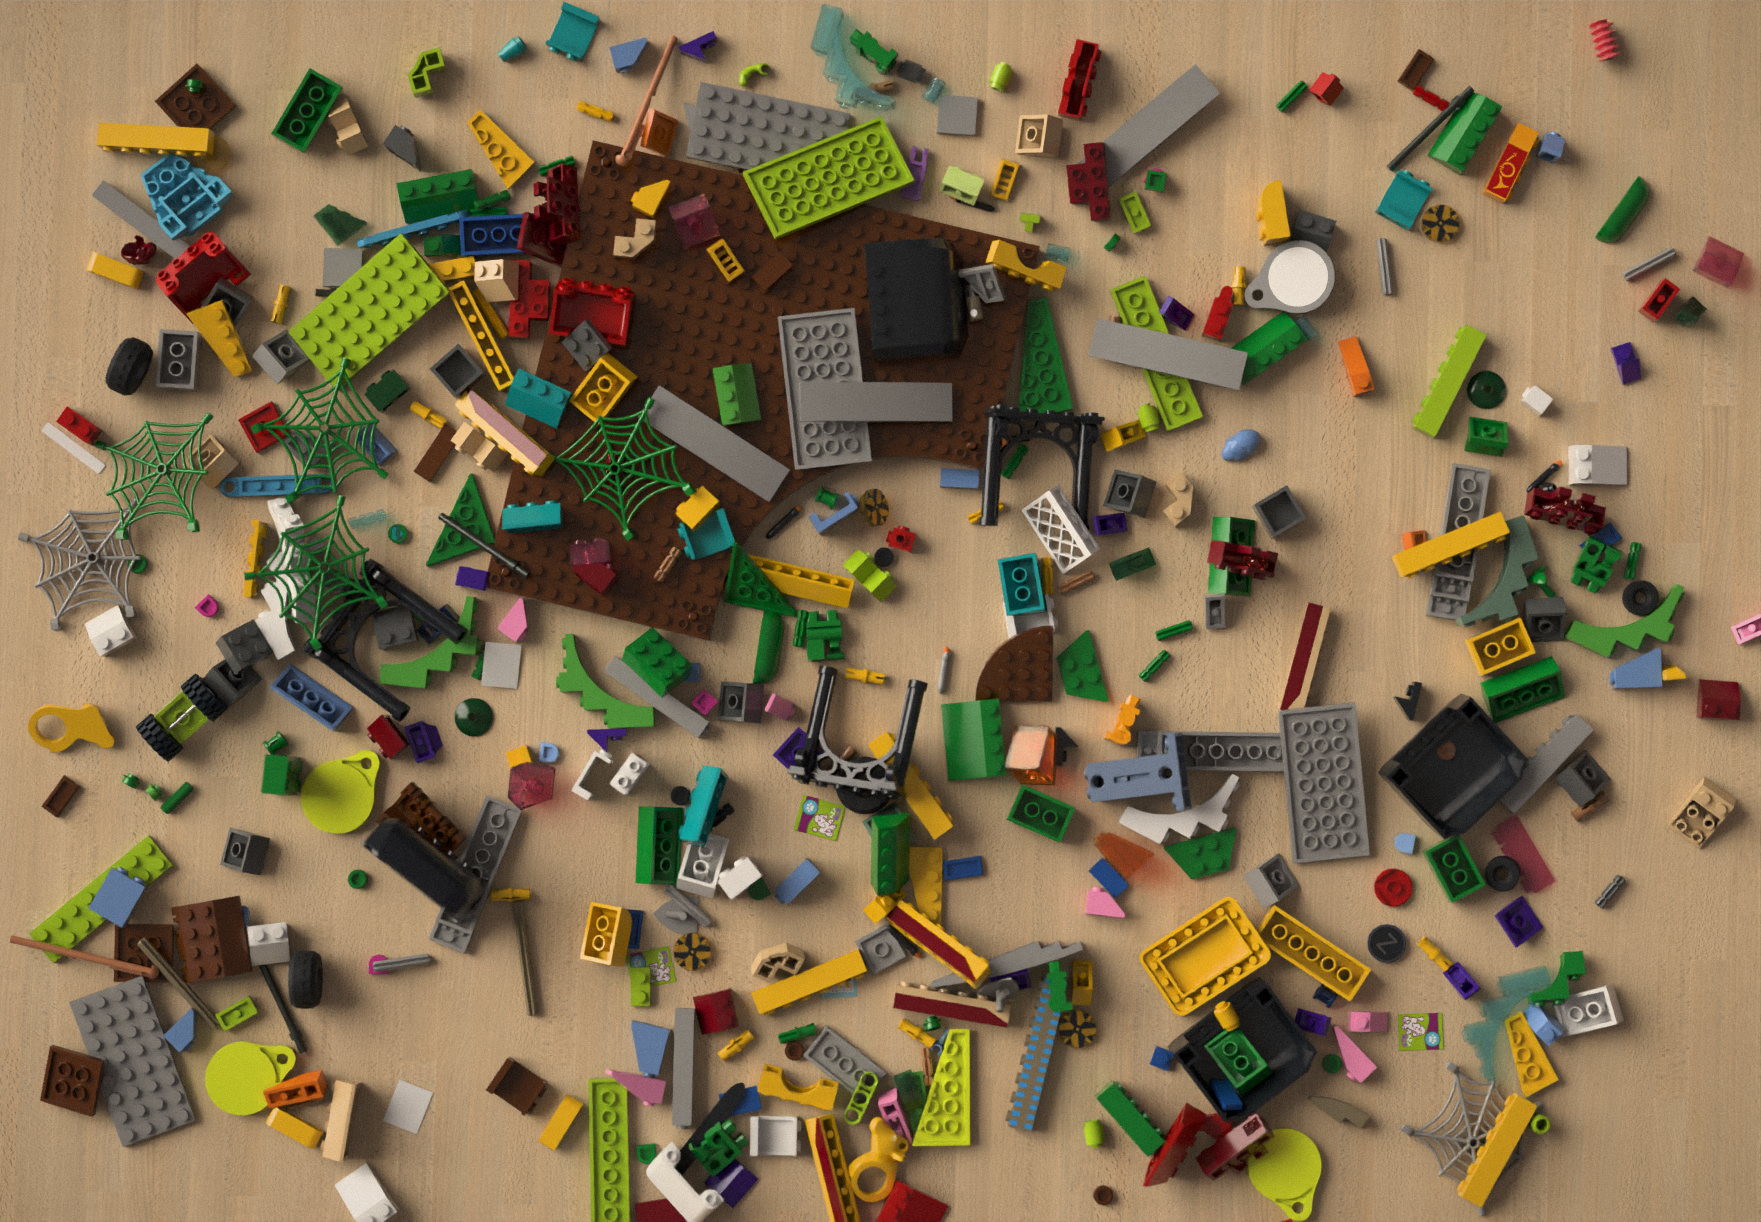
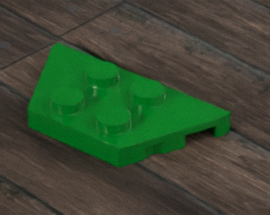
M1087 630L1056 657L1067 695L1108 702L1090 633Z
M1236 828L1164 846V850L1175 860L1190 879L1228 870Z

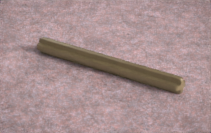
M522 901L513 902L512 905L527 1015L532 1016L538 1013L524 905Z
M146 937L142 938L137 943L139 948L212 1029L219 1024L216 1016Z

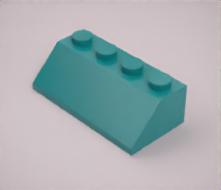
M703 766L702 771L699 770L696 777L698 782L696 789L692 790L690 796L692 800L691 805L685 811V823L679 829L678 835L682 842L705 849L728 775L722 768Z

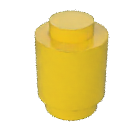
M1223 1001L1215 1006L1214 1014L1224 1029L1232 1031L1240 1025L1239 1017L1230 1002L1226 1003Z

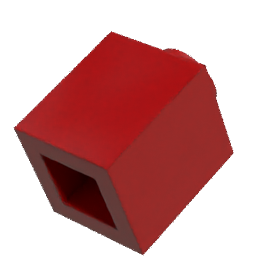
M1322 72L1309 91L1318 101L1331 106L1344 87L1339 83L1340 79L1332 73L1328 75Z
M898 525V528H893V532H888L886 542H889L888 547L911 553L916 534L909 532L910 528Z

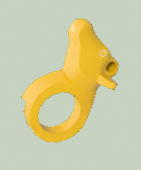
M85 703L81 709L47 704L38 708L29 719L28 733L30 732L33 740L40 746L50 749V753L66 750L77 738L94 742L101 748H111L114 744V736L108 730L106 719L101 714L100 707L95 704ZM45 715L58 716L66 725L65 735L58 739L46 738L38 729V720Z
M881 1117L873 1118L869 1125L872 1132L871 1151L853 1160L847 1169L854 1194L866 1202H877L890 1194L894 1186L898 1162H904V1154L909 1149L908 1140L892 1129ZM869 1167H878L886 1174L883 1186L874 1192H865L857 1185L860 1173Z

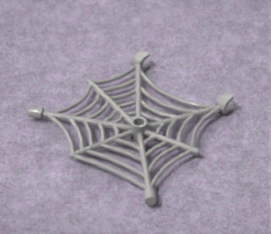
M136 498L130 503L132 510L138 505ZM129 508L122 509L125 512L123 515L124 521L130 516ZM68 510V514L57 526L42 535L32 538L30 535L19 533L18 540L32 542L37 548L42 561L41 575L34 587H39L51 602L53 609V619L50 620L51 630H62L60 621L62 615L71 609L91 602L104 601L126 606V618L137 617L135 606L131 605L129 599L128 580L135 561L140 560L141 557L136 555L132 544L131 524L128 526L129 545L133 556L126 555L121 539H119L123 556H118L113 535L116 533L117 528H121V517L108 520H77L74 514L120 513L119 510L101 512ZM70 516V522L60 534L48 542L38 540L56 531ZM119 521L113 530L108 531L83 530L78 524ZM74 523L73 529L58 545L52 544ZM77 529L78 535L74 542L68 548L62 547ZM84 533H110L106 539L101 540L86 539ZM81 537L83 541L82 547L78 551L72 550L71 548ZM110 540L115 556H108L106 551V545ZM89 543H102L96 552H93ZM37 544L46 546L52 560L50 574L44 580L42 578L45 572V560ZM50 547L57 550L60 559L59 573L53 576L55 559ZM85 547L89 552L88 554L82 552ZM102 550L105 556H100ZM61 551L68 552L69 567L63 570ZM71 554H75V557H76V562H75V565H73V566H72V561H73V559H72V555H71ZM93 555L96 556V559L94 561H92ZM79 556L85 557L86 560L79 563ZM101 560H105L104 568L100 564ZM108 560H113L112 565L110 567V574L108 575ZM117 560H122L118 568L115 584L112 580L113 568ZM132 560L125 579V598L119 590V578L125 561ZM87 564L84 570L80 568L81 566ZM92 564H96L101 572L88 571ZM75 569L82 573L78 581L71 572ZM68 573L73 579L75 586L72 591L62 575ZM91 574L104 575L107 579H89L82 582L86 575ZM58 577L64 583L69 593L65 602L61 592L52 582V580ZM48 582L56 590L62 603L58 614L56 613L52 597L42 586ZM91 582L107 583L115 590L94 588L75 594L78 587ZM90 592H108L119 596L122 600L90 599L66 609L71 599Z
M1448 1061L1445 1068L1454 1073L1455 1078L1451 1094L1442 1111L1431 1122L1416 1131L1406 1124H1403L1400 1130L1409 1137L1413 1136L1419 1139L1431 1149L1440 1167L1438 1176L1445 1175L1460 1183V1179L1446 1171L1451 1167L1467 1177L1468 1173L1453 1164L1457 1161L1469 1167L1470 1164L1459 1159L1463 1154L1469 1156L1473 1163H1475L1477 1159L1476 1148L1478 1146L1484 1147L1485 1145L1479 1141L1485 1138L1489 1132L1483 1128L1482 1121L1492 1130L1494 1128L1484 1118V1114L1487 1111L1493 1119H1496V1116L1487 1107L1489 1100L1499 1113L1503 1112L1494 1103L1491 1096L1493 1089L1504 1104L1506 1100L1500 1095L1495 1085L1496 1079H1492V1082L1472 1080L1463 1075L1457 1065ZM1459 1076L1470 1083L1490 1085L1488 1093L1476 1092L1462 1087ZM1457 1085L1459 1099L1450 1117L1440 1127L1428 1133L1421 1132L1436 1122L1445 1112L1452 1100ZM1463 1091L1474 1095L1486 1096L1484 1103L1464 1099ZM1540 1101L1534 1103L1537 1105L1535 1112L1543 1108ZM1461 1102L1463 1111L1456 1125L1443 1135L1434 1134L1451 1121ZM1465 1103L1483 1106L1481 1113L1468 1111ZM1468 1114L1479 1116L1478 1121L1470 1123ZM1464 1117L1466 1125L1453 1137L1448 1136L1456 1130ZM1471 1126H1476L1474 1132L1472 1133ZM1480 1128L1485 1133L1477 1137ZM1467 1129L1469 1136L1466 1139L1457 1138ZM1522 1135L1518 1141L1519 1154H1516L1514 1148L1509 1159L1511 1157L1518 1159L1498 1177L1493 1188L1518 1162L1524 1159L1521 1144ZM1420 1136L1432 1138L1441 1147L1448 1163L1444 1168L1434 1148ZM1438 1139L1445 1140L1450 1146L1454 1155L1451 1161L1447 1151ZM1474 1139V1144L1470 1145V1141ZM1449 1141H1453L1460 1150L1458 1154H1456L1454 1147ZM1458 1142L1466 1143V1146L1462 1149ZM1469 1148H1471L1472 1155L1466 1152ZM1484 1204L1482 1208L1477 1206L1479 1216L1486 1215Z

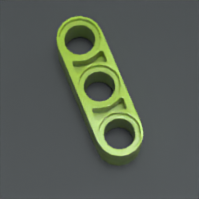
M873 1071L863 1073L845 1110L844 1119L850 1125H856L860 1122L878 1084V1076ZM872 1075L875 1078V1083L873 1085L865 1084V1076ZM858 1093H864L867 1096V1100L864 1103H859L856 1100ZM849 1111H856L859 1117L856 1120H850L847 1116Z

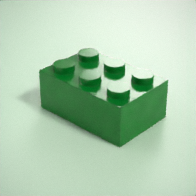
M653 627L628 645L622 657V660L661 698L690 676L693 666Z
M1022 784L1006 820L1060 843L1075 807Z
M1460 835L1449 837L1422 851L1449 903H1453L1486 886Z

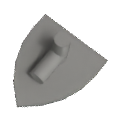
M686 897L698 907L699 897ZM673 900L661 905L653 913L660 923L676 933L684 935L690 933L697 934V921Z
M1012 978L1000 979L983 986L977 992V995L996 997V1012L1002 1013L1004 1012V999H1014L1019 992V986Z

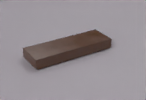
M445 424L414 472L431 482L455 446V443L450 440L457 431Z

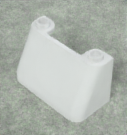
M671 1142L649 1164L646 1171L647 1176L687 1222H702L723 1203L724 1199L718 1192L712 1189L704 1191L700 1196L675 1169L681 1154L679 1149Z

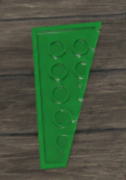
M1047 297L1028 301L1018 406L1021 412H1026V409H1037L1038 413H1044L1045 410L1058 413L1073 409Z

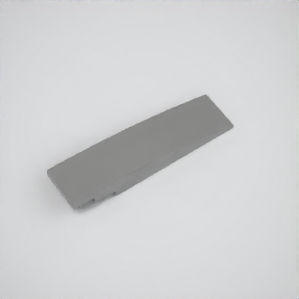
M1196 64L1103 141L1108 188L1220 95L1219 91ZM1083 158L1078 164L1085 163V158Z
M1098 318L1088 356L1237 391L1240 388L1248 355L1247 352Z
M800 382V422H952V383Z
M658 386L651 397L655 399L652 408L648 410L651 427L770 502L790 469L663 387Z
M1452 463L1439 536L1483 519L1490 469ZM1477 548L1470 550L1471 554L1460 558L1458 555L1453 557V561L1443 565L1441 562L1435 565L1436 568L1433 569L1426 616L1456 621V618L1466 614L1471 585L1474 579L1478 554Z
M1137 731V757L1169 753V749L1166 750L1165 747L1167 734L1182 732L1187 770L1284 771L1280 733Z
M486 796L459 861L461 864L465 862L473 868L471 872L482 880L485 894L461 924L444 911L446 906L443 909L440 908L429 940L465 954L513 836L522 809Z
M1034 941L988 959L991 973L987 978L1041 965L1079 952L1083 948L1079 941L1062 948L1059 941L1040 947L1038 941ZM951 973L931 981L930 986L931 988L965 983V981L955 973Z

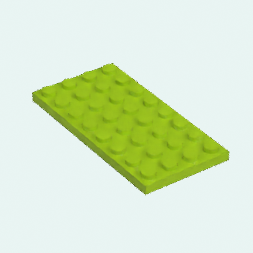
M882 116L743 172V177L775 240L912 185L915 181Z
M400 233L291 328L288 333L327 380L332 378L342 368L340 365L343 357L350 359L348 369H345L351 380L451 292L406 236ZM339 375L330 382L332 387L336 385ZM344 375L342 378L343 385L347 383V380Z

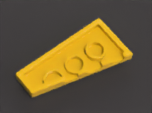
M479 110L467 122L509 190L535 162L483 111Z
M223 300L187 313V316L234 377L253 370Z
M252 520L251 526L255 527V531L250 535L249 543L252 551L249 552L247 557V566L250 567V570L246 572L258 573L262 569V565L259 563L260 557L264 556L265 546H262L263 538L267 537L268 527H265L266 523L262 521ZM257 577L253 580H245L243 597L254 599V595H257L259 584L256 583Z
M909 847V870L919 913L926 914L933 924L941 925L943 847Z
M1522 1011L1506 1018L1504 1024L1523 1097L1526 1098L1559 1079Z

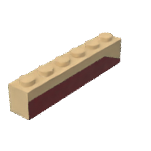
M1310 602L1306 603L1278 710L1308 707L1305 704L1307 698H1311L1313 687H1310L1312 679L1315 680L1318 669L1315 666L1316 662L1320 661L1323 650H1320V647L1327 638L1328 632L1325 631L1327 624L1331 623L1333 613H1330L1331 608Z
M901 981V985L897 984L893 1008L1006 1028L1008 1026L1011 1004L1007 1003V999H1004V1012L998 1013L996 1012V1001L988 1000L989 996L977 995V998L969 997L970 993L958 991V995L951 994L949 989L939 988V991L931 990V986L920 985V988L912 987L913 983Z

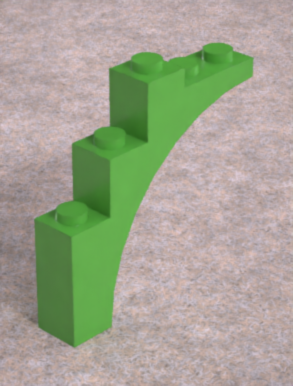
M1679 584L1673 585L1666 598L1655 610L1644 618L1628 625L1598 627L1573 620L1564 635V639L1604 658L1614 654L1617 648L1615 642L1634 651L1642 648L1646 641L1644 635L1661 643H1667V641H1671L1675 633L1673 630L1675 625L1668 621L1672 620L1675 616L1676 610L1674 608L1677 602L1680 603L1683 599L1684 592L1682 591L1684 587Z
M466 596L464 609L458 625L461 624L468 630L461 642L455 644L447 638L437 649L412 662L381 664L379 684L427 689L428 685H431L432 674H429V670L452 672L453 668L456 669L457 657H454V653L477 656L478 652H481L482 640H479V636L472 635V632L476 631L477 621L474 620V613L478 612L479 606L476 598Z
M565 634V638H562V648L566 650V657H563V668L567 669V672L559 673V677H556V687L560 688V692L583 691V695H580V706H584V710H607V713H604V725H608L609 729L655 727L654 707L635 706L611 697L599 688L589 677L581 663L576 648L575 634Z

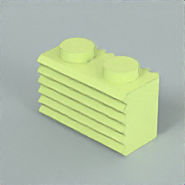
M949 165L939 192L974 206L985 180L977 174H970L963 171L960 167Z

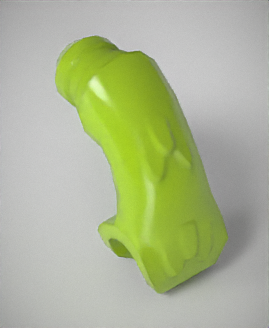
M767 63L748 66L739 73V85L746 87L751 75L756 72L764 77L768 76L769 73L762 72V68H770Z

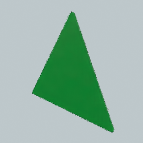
M471 473L449 517L492 545L495 543V536L474 475ZM445 524L426 562V567L481 548Z
M734 541L724 602L763 611L770 610L777 614L796 617L797 610L738 542Z

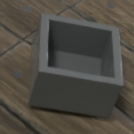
M459 344L430 368L457 400L468 387L471 388L486 375Z
M1287 485L1252 506L1271 539L1306 519Z
M254 619L222 635L215 642L235 675L267 659L273 653Z

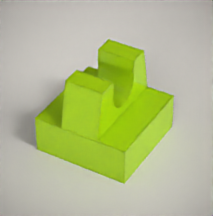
M1021 213L1020 221L1026 222L1025 231L1032 232L1033 223H1039L1040 215Z

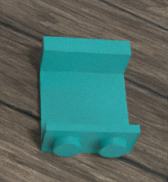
M563 2L561 7L562 13L550 40H546V45L549 47L548 50L559 55L561 52L566 55L567 59L573 62L577 60L582 62L598 27L600 18L581 8Z
M1399 170L1375 213L1409 231L1433 188L1429 187L1430 184L1425 180L1413 178V174L1409 171L1403 170L1402 172Z
M723 508L716 510L695 532L689 529L683 522L679 523L681 527L677 529L681 540L685 539L687 544L684 547L687 558L691 557L693 561L733 547L735 539Z

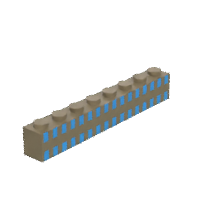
M1046 975L1039 982L1038 990H1041L1040 998L1036 997L1033 1008L1037 1010L1035 1016H1031L1029 1027L1032 1030L1030 1035H1026L1024 1046H1027L1026 1054L1022 1053L1019 1065L1023 1066L1021 1073L1017 1072L1015 1083L1018 1086L1017 1090L1012 1092L1010 1102L1013 1103L1012 1110H1008L1005 1120L1009 1122V1127L1028 1132L1032 1130L1061 1013H1054L1048 1007V1000L1051 994L1048 985L1049 980L1046 979Z

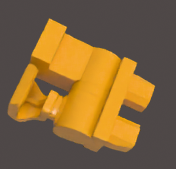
M1130 694L1126 702L1120 704L1118 710L1121 711L1117 714L1116 726L1113 732L1107 731L1104 739L1119 746H1123L1131 740L1129 730L1134 724L1135 717L1140 713V710L1137 709L1140 698Z

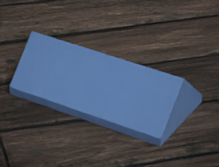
M291 664L270 686V689L335 732L338 731L353 709V706Z

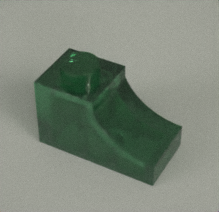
M1149 547L1109 563L1116 581L1156 565Z

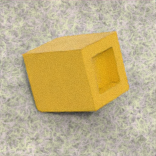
M528 745L506 752L511 771L533 764Z

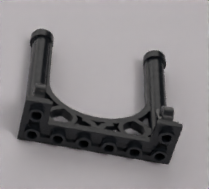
M1007 405L990 406V409L983 410V414L987 418L982 507L978 525L998 526L1001 466L1008 450L1022 440L1041 438L1054 442L1068 454L1073 465L1072 506L1089 531L1088 509L1092 444H1095L1098 439L1097 425H1102L1105 417H1099V413L1093 412L1081 413V416H1074V412H1063V415H1057L1056 411L1051 410L1038 413L1037 409H1026V412L1019 411L1020 408L1008 407L1007 409ZM1022 421L1036 422L1034 428L1027 430L1028 434H1025L1026 426ZM1010 423L1017 424L1020 427V434L1015 438L1008 435L1006 431ZM1045 423L1060 425L1056 426L1054 432H1051L1046 428ZM1062 428L1072 430L1073 438L1070 441L1064 442L1060 438L1059 433ZM1001 436L1009 441L1002 449ZM1076 441L1077 454H1075L1070 447V445L1076 443Z
M371 558L369 561H365V571L369 583L374 590H380L381 596L388 604L386 607H406L448 637L453 643L458 644L462 641L468 630L461 624L458 625L383 569L384 566ZM362 566L359 573L361 576H363ZM360 579L361 586L371 592L365 579ZM386 590L399 600H387ZM365 593L351 594L345 598L343 604L369 596ZM363 600V604L369 609L355 612L362 601L350 604L336 612L332 616L331 623L322 629L321 636L318 639L322 647L315 651L309 642L311 638H309L304 643L302 652L314 659L320 660L389 712L393 719L401 722L409 713L410 706L367 676L358 666L355 657V641L358 632L364 622L372 614L380 610L378 604L370 605L368 600ZM349 619L351 622L349 627L352 630L351 633L341 630ZM346 635L348 637V646L337 650L335 647L336 640L339 636ZM348 653L351 664L341 658L339 654Z
M819 666V678L804 747L797 750L795 766H790L786 773L790 774L792 779L798 780L800 784L809 785V782L816 783V786L823 788L831 785L834 786V789L841 791L849 788L852 789V792L859 794L867 791L870 792V795L877 797L885 794L888 795V798L899 800L900 797L906 798L907 794L905 793L904 784L924 692L927 691L928 683L914 679L909 680L897 738L889 752L872 762L852 763L837 757L827 744L825 728L838 669L829 666ZM821 743L825 753L817 757L819 746ZM894 757L893 764H885ZM831 758L834 762L833 768L830 771L821 770L820 763L824 759ZM879 766L884 767L886 770L885 777L881 780L872 777L873 770ZM839 768L845 770L847 774L846 778L833 775L839 771ZM861 773H866L869 781L858 780L856 777Z

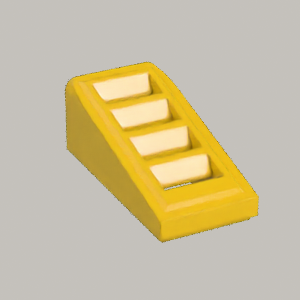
M1004 158L1001 159L990 196L1008 201L1020 166L1019 163ZM1003 166L1014 168V171L1003 169ZM1001 173H1004L1012 177L1011 179H1008L1000 175ZM998 181L1009 183V186L998 184ZM996 187H997V188H1000V189H1003V190H1006L1007 193L1004 194V193L995 191V190H996Z
M720 239L706 249L728 282L745 272L724 239ZM720 247H723V248H724V249H723L722 251H720L719 253H717V254L714 253V251H716V250L719 249ZM725 253H727L728 256L725 257L723 260L720 261V260L718 259V258H720L721 256H723ZM729 260L733 261L731 264L724 268L723 264H725ZM734 266L738 268L730 274L727 272Z
M1662 666V681L1683 680L1686 678V674L1679 666Z

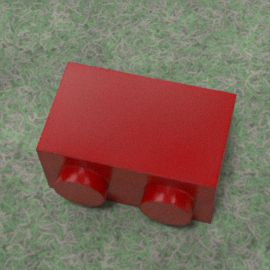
M1666 278L1662 279L1638 312L1650 321L1655 322L1677 295L1680 288Z
M68 406L56 421L91 446L103 431Z

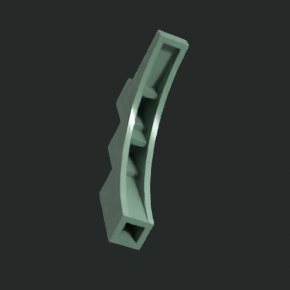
M1524 515L1505 521L1510 533L1505 536L1503 567L1498 581L1491 593L1479 606L1455 619L1457 626L1464 625L1467 628L1476 625L1475 621L1478 619H1482V622L1493 619V617L1495 622L1502 620V623L1514 620L1513 616L1518 615L1513 596L1523 593V588L1528 587L1523 568L1534 565L1533 561L1539 559Z

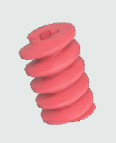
M1608 19L1599 20L1588 25L1589 28H1595L1590 32L1591 35L1596 36L1592 39L1593 43H1598L1594 49L1601 50L1596 54V57L1602 58L1598 62L1614 59L1621 54V52L1615 51L1619 44H1613L1617 37H1611V34L1616 31L1609 29L1613 22H1607Z

